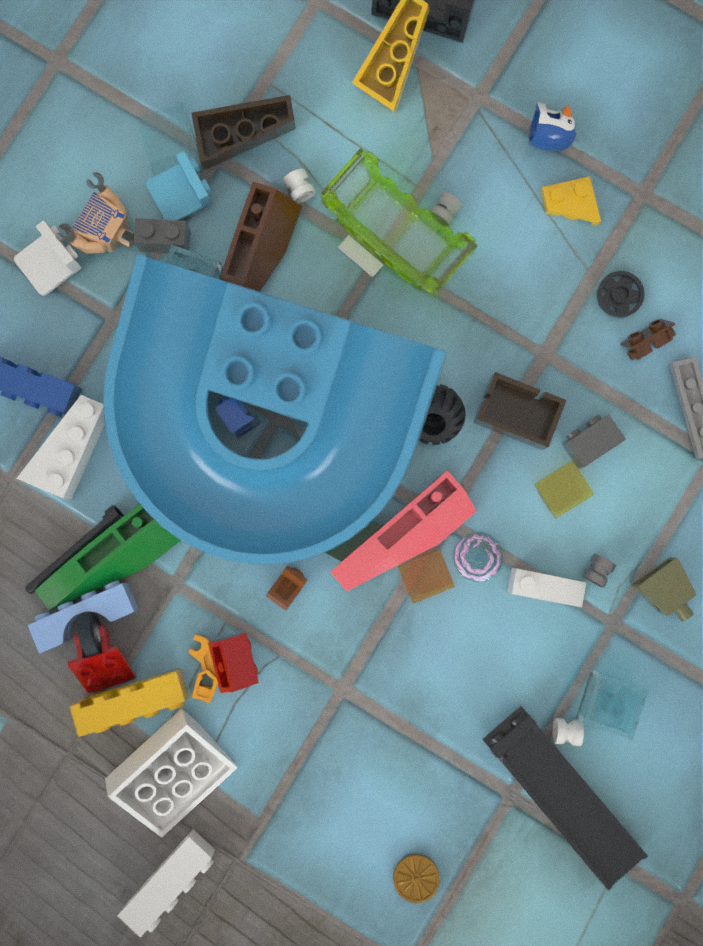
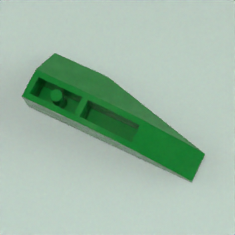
M139 504L72 557L41 584L35 592L51 611L62 604L78 599L89 592L96 591L107 584L147 568L182 540L163 528Z

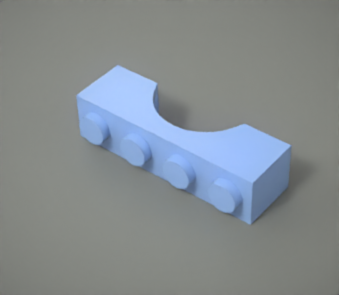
M119 580L104 586L106 591L99 594L96 591H92L81 596L82 601L73 604L70 601L58 606L59 611L52 615L47 611L35 616L36 622L27 626L39 654L70 641L72 625L84 612L99 613L112 622L140 610L128 582L120 584Z

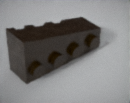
M290 95L191 113L200 162L204 170L296 129Z

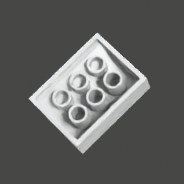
M181 708L105 778L107 794L111 800L162 838L238 767L205 729Z

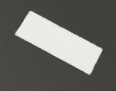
M349 235L338 246L344 254L371 277H374L384 265Z

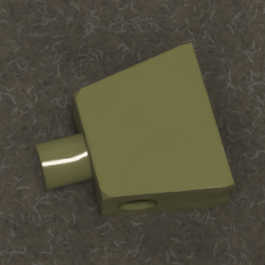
M668 557L631 585L662 615L668 616L675 612L682 622L694 614L687 602L695 597L696 592L678 558Z

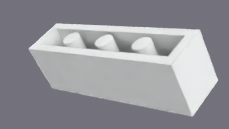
M193 829L128 900L119 912L118 917L140 938L147 930L151 933L161 921L159 916L164 911L169 913L179 900L176 897L182 891L187 893L196 882L194 877L200 871L204 874L214 862L212 857L215 849Z

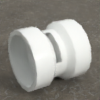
M303 168L290 172L283 179L286 188L291 190L290 196L292 200L298 204L307 201L315 194V189L312 184L308 183V175Z
M555 718L552 729L554 744L563 745L567 741L572 746H581L584 738L582 720L573 719L571 722H566L563 718Z

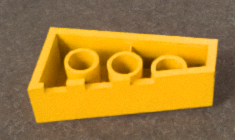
M400 0L352 82L355 87L395 114L429 13V5L423 0Z
M180 668L85 697L71 705L70 709L78 737L93 732L100 733L106 731L111 726L117 724L123 726L135 721V718L143 715L144 718L159 714V710L167 707L169 711L184 706L183 702L189 698V694Z

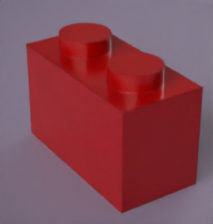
M247 633L228 636L208 643L220 693L235 692L259 683L257 677L258 670L253 661L252 646Z

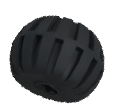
M442 384L436 387L419 439L421 443L428 445L431 442L432 445H440V442L444 444L460 433L465 422L466 411L461 398L453 389H448V386Z

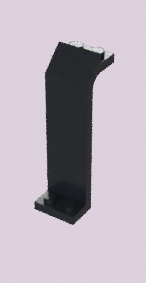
M522 706L482 739L494 756L504 764L608 891L642 859L648 857L645 851Z

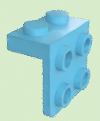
M185 151L175 155L179 164L146 182V186L164 220L180 221L212 204L208 196L212 192L206 180L200 181L196 173L200 169L193 157L188 158Z

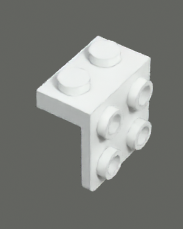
M43 220L36 226L42 236L15 255L14 261L38 293L45 296L82 267L76 260L79 256L69 244L65 246L62 241L56 239L55 234L61 232L55 225L50 227Z

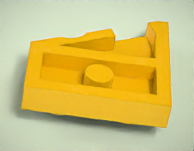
M590 176L541 188L540 191L546 214L561 215L575 221L577 219L591 222V225L600 224L601 218Z

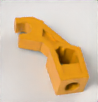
M195 634L193 640L201 643V649L190 648L189 654L201 662L202 671L198 673L192 697L210 703L218 687L208 645L211 640L208 637ZM207 673L214 680L212 687L202 684V680L205 677L204 674Z

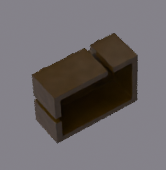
M495 372L489 380L483 395L484 399L480 403L473 423L544 450L550 445L567 400L547 392L540 395L537 400L535 397L539 395L540 389Z

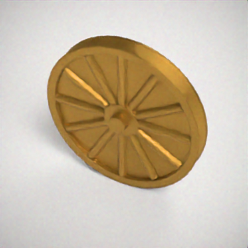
M412 854L398 862L393 873V882L397 893L404 900L411 903H422L434 896L439 887L440 877L438 869L431 859L424 855Z

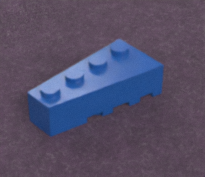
M0 357L1 396L14 401L16 397L25 399V405L39 409L40 405L48 407L47 413L61 418L63 413L67 414L77 401L82 388L43 372L39 373L27 366L14 364V362Z

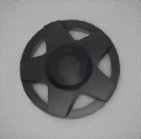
M612 272L598 286V304L610 316L618 318L630 316L641 307L644 301V287L638 277L630 272ZM623 276L618 282L612 279V277ZM633 282L636 284L638 291L632 289ZM604 288L606 295L602 297V289ZM637 303V305L629 311V304ZM609 307H614L616 311L611 310Z

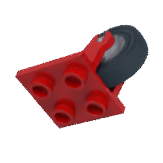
M94 613L78 617V633L74 634L77 659L67 661V666L88 694L98 692L102 689L136 679L134 670L119 647H112L109 631L106 629L105 624L101 625Z

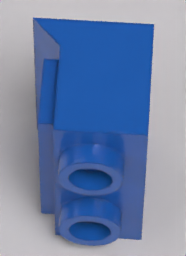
M224 396L218 401L219 405L215 410L237 439L261 424L256 417H252L241 400Z

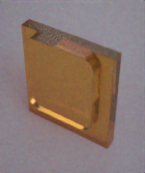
M440 549L398 566L413 604L455 587Z

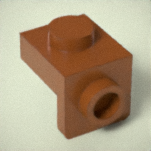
M287 565L266 594V597L286 611L308 580L300 570Z

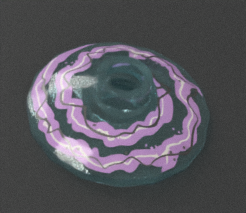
M483 532L470 533L464 536L456 544L453 553L457 571L465 579L473 582H484L493 578L500 571L503 563V551L499 542L491 535ZM478 552L484 556L481 562L475 560V555Z

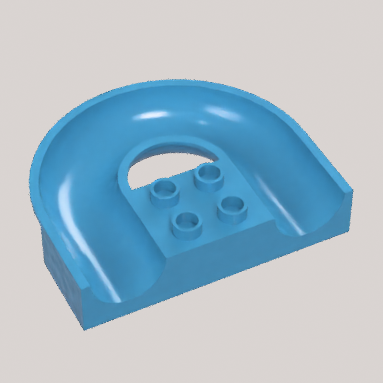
M137 254L105 375L104 416L108 440L121 475L135 498L163 528L178 539L212 556L234 562L249 564L295 562L331 550L353 537L381 512L393 496L405 475L412 455L416 451L448 352ZM209 390L308 422L309 424L299 442L286 453L268 459L244 457L229 449L214 432L208 415L207 402Z

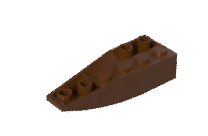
M252 182L220 280L260 292L287 252L302 206L277 189Z

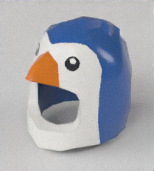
M537 102L529 131V145L545 151L567 149L574 142L577 135L575 132V119L572 117L570 106L566 105L561 111H552L546 109V104Z

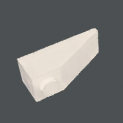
M511 568L507 592L582 607L586 582Z

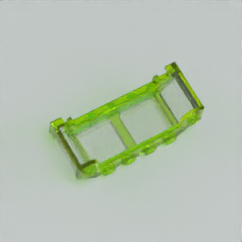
M360 148L321 192V202L327 209H330L337 215L336 221L342 228L415 289L421 290L424 288L430 296L436 298L443 290L445 284L469 256L475 253L478 246L475 243V239L467 232H457L453 235V231L447 225H440L434 220L435 217L426 208L422 210L415 204L416 201L410 194L406 192L403 194L397 189V185L389 177L384 178L379 174L378 158L370 151L366 153Z

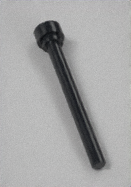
M111 505L104 511L105 515L102 516L103 520L32 580L25 587V590L29 594H33L51 575L120 520L124 514L115 505Z

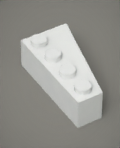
M81 395L16 479L61 498L72 500L105 426L104 404Z

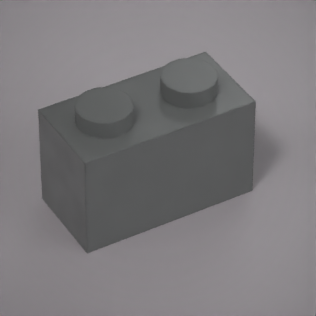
M136 218L134 244L140 252L189 254L191 230L186 221Z
M609 414L602 418L600 415L595 416L586 422L589 427L583 431L577 428L566 436L568 441L563 443L562 446L578 469L586 467L626 440Z

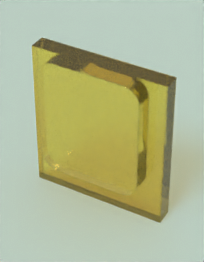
M573 461L534 484L538 494L555 518H558L594 495Z

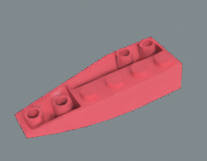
M447 470L330 573L346 591H349L440 544L476 512V509L464 488Z

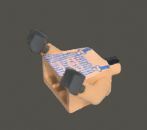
M98 172L92 173L98 179V184L94 185L90 179H87V186L91 189L97 188L99 192H93L73 227L66 223L59 225V228L65 230L66 236L56 233V239L59 241L69 240L72 246L86 254L104 253L106 251L113 253L119 243L131 248L134 245V233L128 230L130 223L126 208L108 185H103V176Z

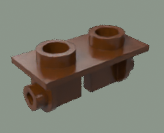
M657 319L651 322L649 327L643 331L630 334L627 337L628 339L620 343V345L630 349L627 354L632 361L635 359L639 360L653 352L650 345L651 342L658 349L673 340L676 333L671 327L675 325V322Z

